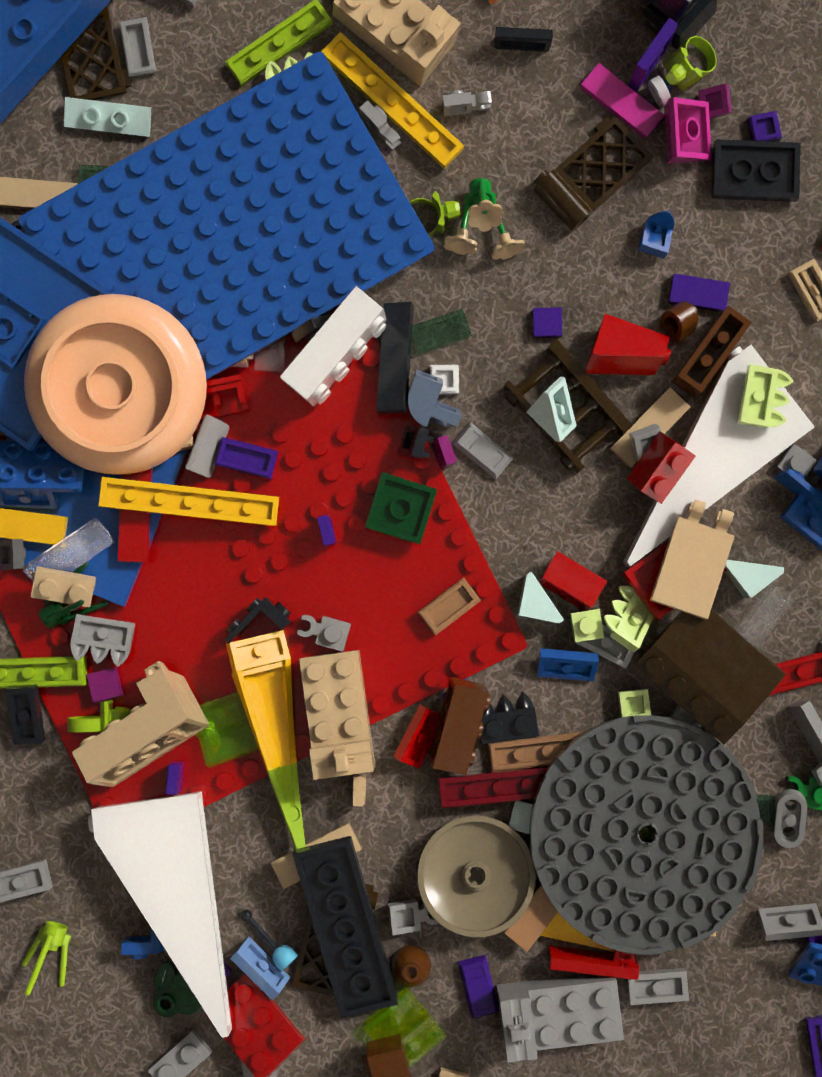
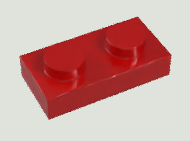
M419 705L393 757L420 769L432 745L440 713Z

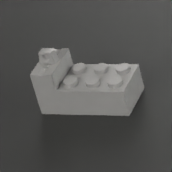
M580 974L497 985L503 1042L508 1063L538 1059V1050L624 1040L618 986L615 977Z

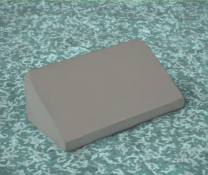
M206 414L204 416L185 466L187 470L207 478L212 476L222 437L226 438L229 431L228 424Z

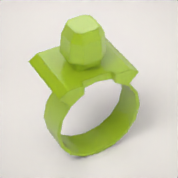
M699 36L690 37L675 52L663 61V66L667 70L665 74L667 82L671 85L677 84L680 90L685 91L699 79L712 72L716 67L717 59L715 51L709 42ZM687 44L694 45L703 52L707 58V71H702L697 67L694 69L686 58L688 56Z
M436 191L433 193L431 200L416 198L409 201L411 205L426 203L436 210L439 221L436 228L428 233L429 237H432L437 231L443 234L445 227L444 219L447 218L449 221L461 215L459 202L447 201L444 205H441L439 194Z
M105 700L100 702V716L67 718V732H104L106 725L115 720H122L130 715V709L116 706L113 709V700Z

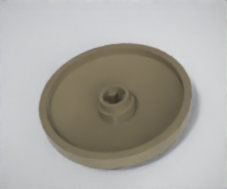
M467 816L447 823L429 839L423 849L418 865V887L423 903L429 913L446 929L467 937H488L510 928L527 910L535 889V869L526 843L511 827L490 817Z

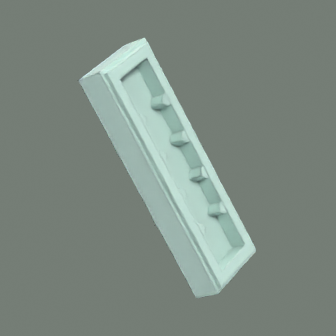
M65 97L64 127L150 137L152 107Z

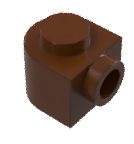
M681 301L662 314L659 326L677 342H680L695 332L698 324V311L689 302Z

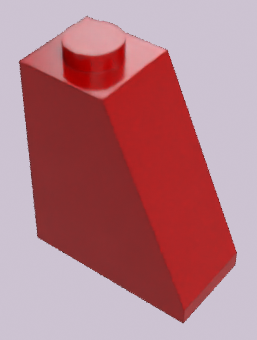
M605 313L597 330L584 372L589 374L656 375L660 365L666 366L670 357L671 350L667 349L670 337Z

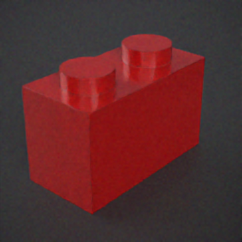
M659 431L626 479L641 492L662 504L696 455Z

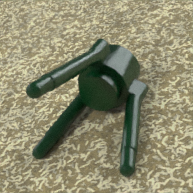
M84 561L73 573L81 574L89 563ZM44 600L45 606L39 609V616L42 622L52 629L59 624L64 625L75 619L76 614L86 615L109 605V601H103L90 606V608L86 607L70 613L82 606L84 601L79 600L68 606L66 603Z

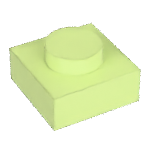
M600 609L570 613L574 642L604 638Z
M648 689L617 692L620 717L651 715Z

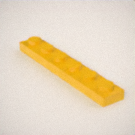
M340 32L321 51L330 65L375 106L378 105L395 125L444 170L464 150V145L344 34Z
M102 477L99 507L276 526L279 497L109 477Z

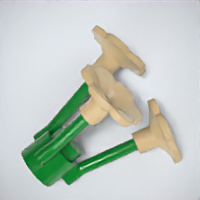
M486 178L472 180L469 183V193L464 195L465 206L461 227L457 230V235L444 238L443 247L456 254H475L477 242L467 238L469 232L467 224H469L471 227H478L483 232L489 231L492 227H498L500 245L492 249V259L497 260L501 258L505 260L522 253L525 242L524 240L511 239L509 233H506L501 217L503 209L496 203V194L492 192L491 182Z

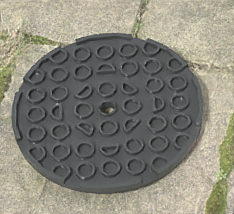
M633 715L606 721L592 727L570 742L548 767L539 784L533 801L529 824V843L536 875L546 896L559 914L572 927L598 944L613 950L640 955H657L678 948H688L703 941L724 926L738 911L736 908L745 897L747 891L750 892L753 887L763 850V820L760 819L756 800L758 797L751 780L736 757L722 743L700 728L680 720L655 715ZM650 825L653 828L654 835L649 841H642L638 832L644 826Z

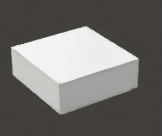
M430 365V374L443 379L440 394H459V365Z

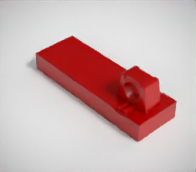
M549 945L548 961L549 967L552 970L638 980L640 968L635 954L613 950V953Z

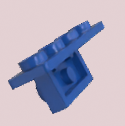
M787 468L778 472L775 479L796 495L780 518L822 551V490L813 488L805 481L804 476L796 470Z

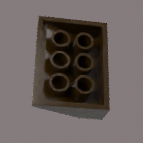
M711 609L707 620L680 611L637 657L634 664L722 744H725L749 720L786 675L784 671L713 609Z

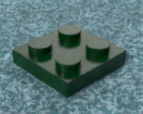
M382 472L365 528L420 545L438 489Z

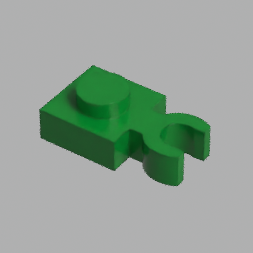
M789 775L786 777V780L795 783V790L804 795L807 807L822 811V786H819L815 778L807 776L806 784H803L795 776Z

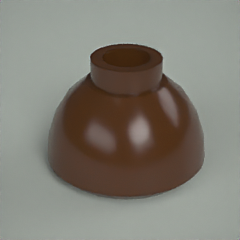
M408 945L395 952L391 960V972L399 984L405 987H417L423 984L429 977L431 960L425 950L418 946Z

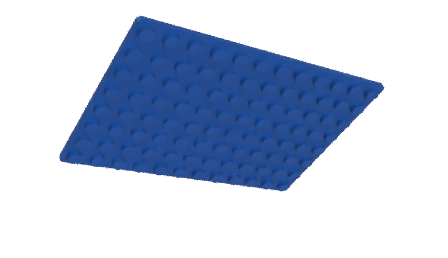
M322 52L314 53L19 217V223L27 236L111 293L139 297L160 306L173 315L194 339L204 363L206 380L290 334L310 318L320 317L338 307L356 286L364 292L430 255L435 248Z

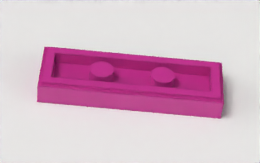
M600 63L597 64L580 86L583 91L645 140L665 116Z

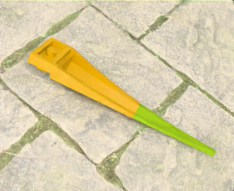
M284 630L231 642L226 644L233 671L231 675L294 847L298 849L306 847L295 748L291 657Z

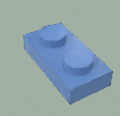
M250 937L239 946L230 958L271 1000L280 994L290 979V976L284 970L281 972L275 966L273 959Z

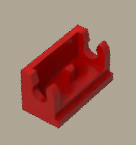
M240 374L206 381V400L200 420H203L206 414L216 418L250 411L245 382Z
M559 551L551 558L538 580L541 586L582 611H588L594 606L607 583L605 579Z

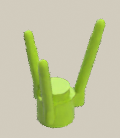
M46 921L44 926L41 925L36 939L21 964L23 967H26L38 946L42 947L25 990L26 996L31 994L48 950L57 951L59 946H61L59 986H64L68 944L72 936L66 933L68 929L66 925L54 921Z

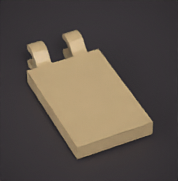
M695 499L689 505L686 518H676L650 601L707 620L735 537L727 533L733 520L734 512L725 509L718 511L714 527L711 528L699 524L706 503Z

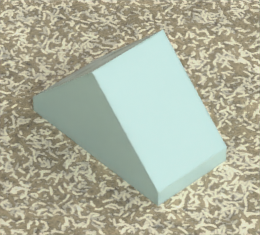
M559 377L526 412L557 442H561L577 426L565 377Z
M727 560L725 565L727 571L724 572L744 598H752L784 573V567Z
M532 572L524 576L517 615L553 623L564 621Z

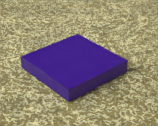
M671 18L664 24L635 67L628 84L635 92L639 91L668 49L678 27V23Z

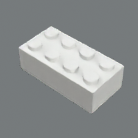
M356 286L283 372L280 378L313 407L317 402L321 405L330 395L331 391L329 388L335 381H342L348 374L350 369L347 366L354 358L359 360L368 349L366 346L368 341L372 337H379L387 325L384 322L387 319L384 309Z

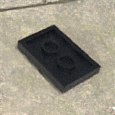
M716 139L713 143L711 199L797 202L800 195L801 143Z

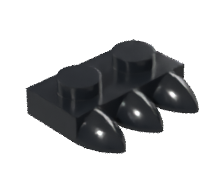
M523 692L517 700L515 710L511 701L502 695L497 705V712L494 711L490 703L488 711L483 713L481 720L483 722L482 745L539 736L535 707L531 699Z

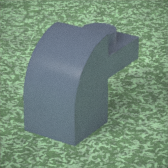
M416 369L408 389V406L414 419L427 427L430 417L435 418L434 422L439 425L450 427L452 424L458 427L462 417L461 410L437 401L443 386V379Z

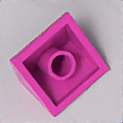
M677 97L669 98L664 106L667 164L712 160L709 102Z

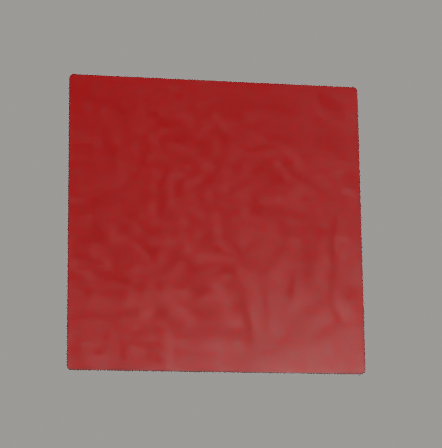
M338 307L329 311L330 316L336 311ZM291 333L254 353V359H249L248 367H229L208 379L213 380L238 374L243 378L250 411L216 417V419L229 425L226 438L279 452L272 480L216 465L210 478L190 472L185 467L192 451L190 449L176 485L279 497L276 526L163 514L149 548V562L143 563L126 606L123 607L109 601L108 606L85 615L135 623L131 652H129L127 659L119 667L112 660L111 649H109L107 656L98 664L92 657L91 646H89L88 651L84 655L87 656V674L117 667L124 695L106 699L113 700V709L116 706L131 710L140 704H147L136 683L147 678L144 670L157 661L163 662L169 671L185 677L201 709L238 697L239 694L231 675L233 671L226 647L228 643L225 641L229 634L226 630L237 619L241 622L249 614L246 609L257 598L262 601L264 597H268L274 604L280 601L291 612L288 617L292 620V623L284 629V634L291 657L292 702L297 761L309 756L311 748L299 659L342 652L315 644L317 635L309 637L298 635V630L307 632L311 628L309 621L301 619L302 615H310L320 624L323 616L351 623L343 652L360 651L370 725L447 688L450 677L466 679L526 649L527 642L429 443L426 442L424 451L431 454L429 458L406 457L397 453L405 426L420 427L419 423L412 416L408 404L407 413L379 414L376 411L381 346L375 337H372L366 344L368 349L359 360L354 358L347 366L350 370L344 379L340 382L335 381L329 388L331 393L321 405L317 402L314 407L280 378L283 372L309 343L308 340L296 342ZM203 420L199 421L193 433L194 443ZM0 435V441H5L7 436ZM382 472L438 489L420 545L365 528ZM328 515L331 518L337 542L335 543L336 545L324 546L317 517ZM24 567V569L0 570V611L22 657L73 656L71 639L75 619L64 625L59 624L52 629L42 622L39 616V609L45 606L44 600L30 597L35 571ZM462 578H465L481 601L437 635H434L418 612ZM93 594L90 606L108 600ZM80 606L77 609L71 611L70 613L76 612L86 607ZM262 611L235 641L281 631L282 629ZM89 683L85 686L38 687L43 702L94 808L173 796L165 792L167 768L173 761L184 762L182 789L177 795L202 791L204 807L268 776L259 748L212 764L200 731L114 787L89 784L86 782L72 752L81 746L80 743L90 736H97L102 732H67V718L100 716V702L105 700L93 703Z

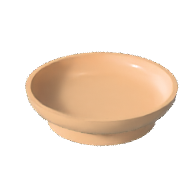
M104 294L88 297L67 306L51 318L41 329L34 340L26 361L24 372L25 398L29 413L37 430L58 454L71 463L93 472L112 475L133 474L151 469L174 456L190 439L198 426L205 406L207 390L206 372L200 351L194 339L173 315L160 306L139 297L122 294Z

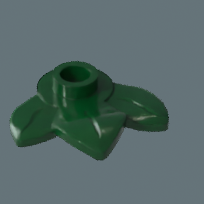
M165 961L157 969L153 979L156 989L153 997L154 1010L163 1017H172L177 1013L184 1015L196 1013L202 1006L181 973L176 974L171 962ZM162 1000H170L171 1007L164 1006Z

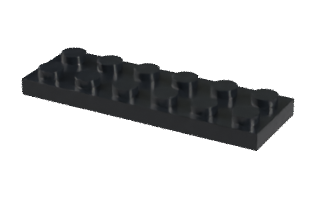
M347 836L294 849L292 855L341 1018L398 1005L399 998L352 837Z

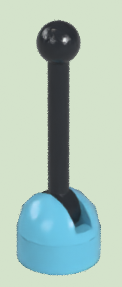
M246 909L241 912V919L248 921L274 950L273 962L282 972L298 954L288 945L278 946L252 918L250 910Z

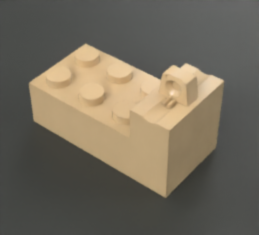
M420 0L333 1L332 16L420 87L453 47L461 23L440 5L433 11Z
M353 650L300 658L311 742L309 751L313 780L373 772L375 758L360 651Z
M160 661L144 670L147 678L142 679L136 684L147 704H140L130 710V715L122 720H115L106 725L104 732L84 739L80 743L81 746L72 752L87 783L114 787L209 726L184 676L169 671L164 663Z

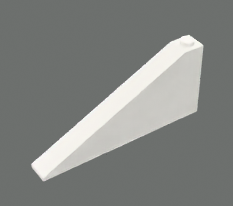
M752 345L744 350L740 346L728 355V362L721 367L682 444L683 447L696 455V457L661 504L654 500L623 561L626 567L632 566L671 536L676 518H686L691 501L694 502L696 499L705 502L706 510L814 428V425L784 387L776 389L783 392L790 399V402L781 407H772V409L777 410L786 418L787 421L784 424L776 427L761 428L737 423L747 366L752 364L768 367Z
M202 791L100 806L91 809L92 815L88 817V826L90 832H94V839L220 1036L222 1038L228 1037L232 1030Z

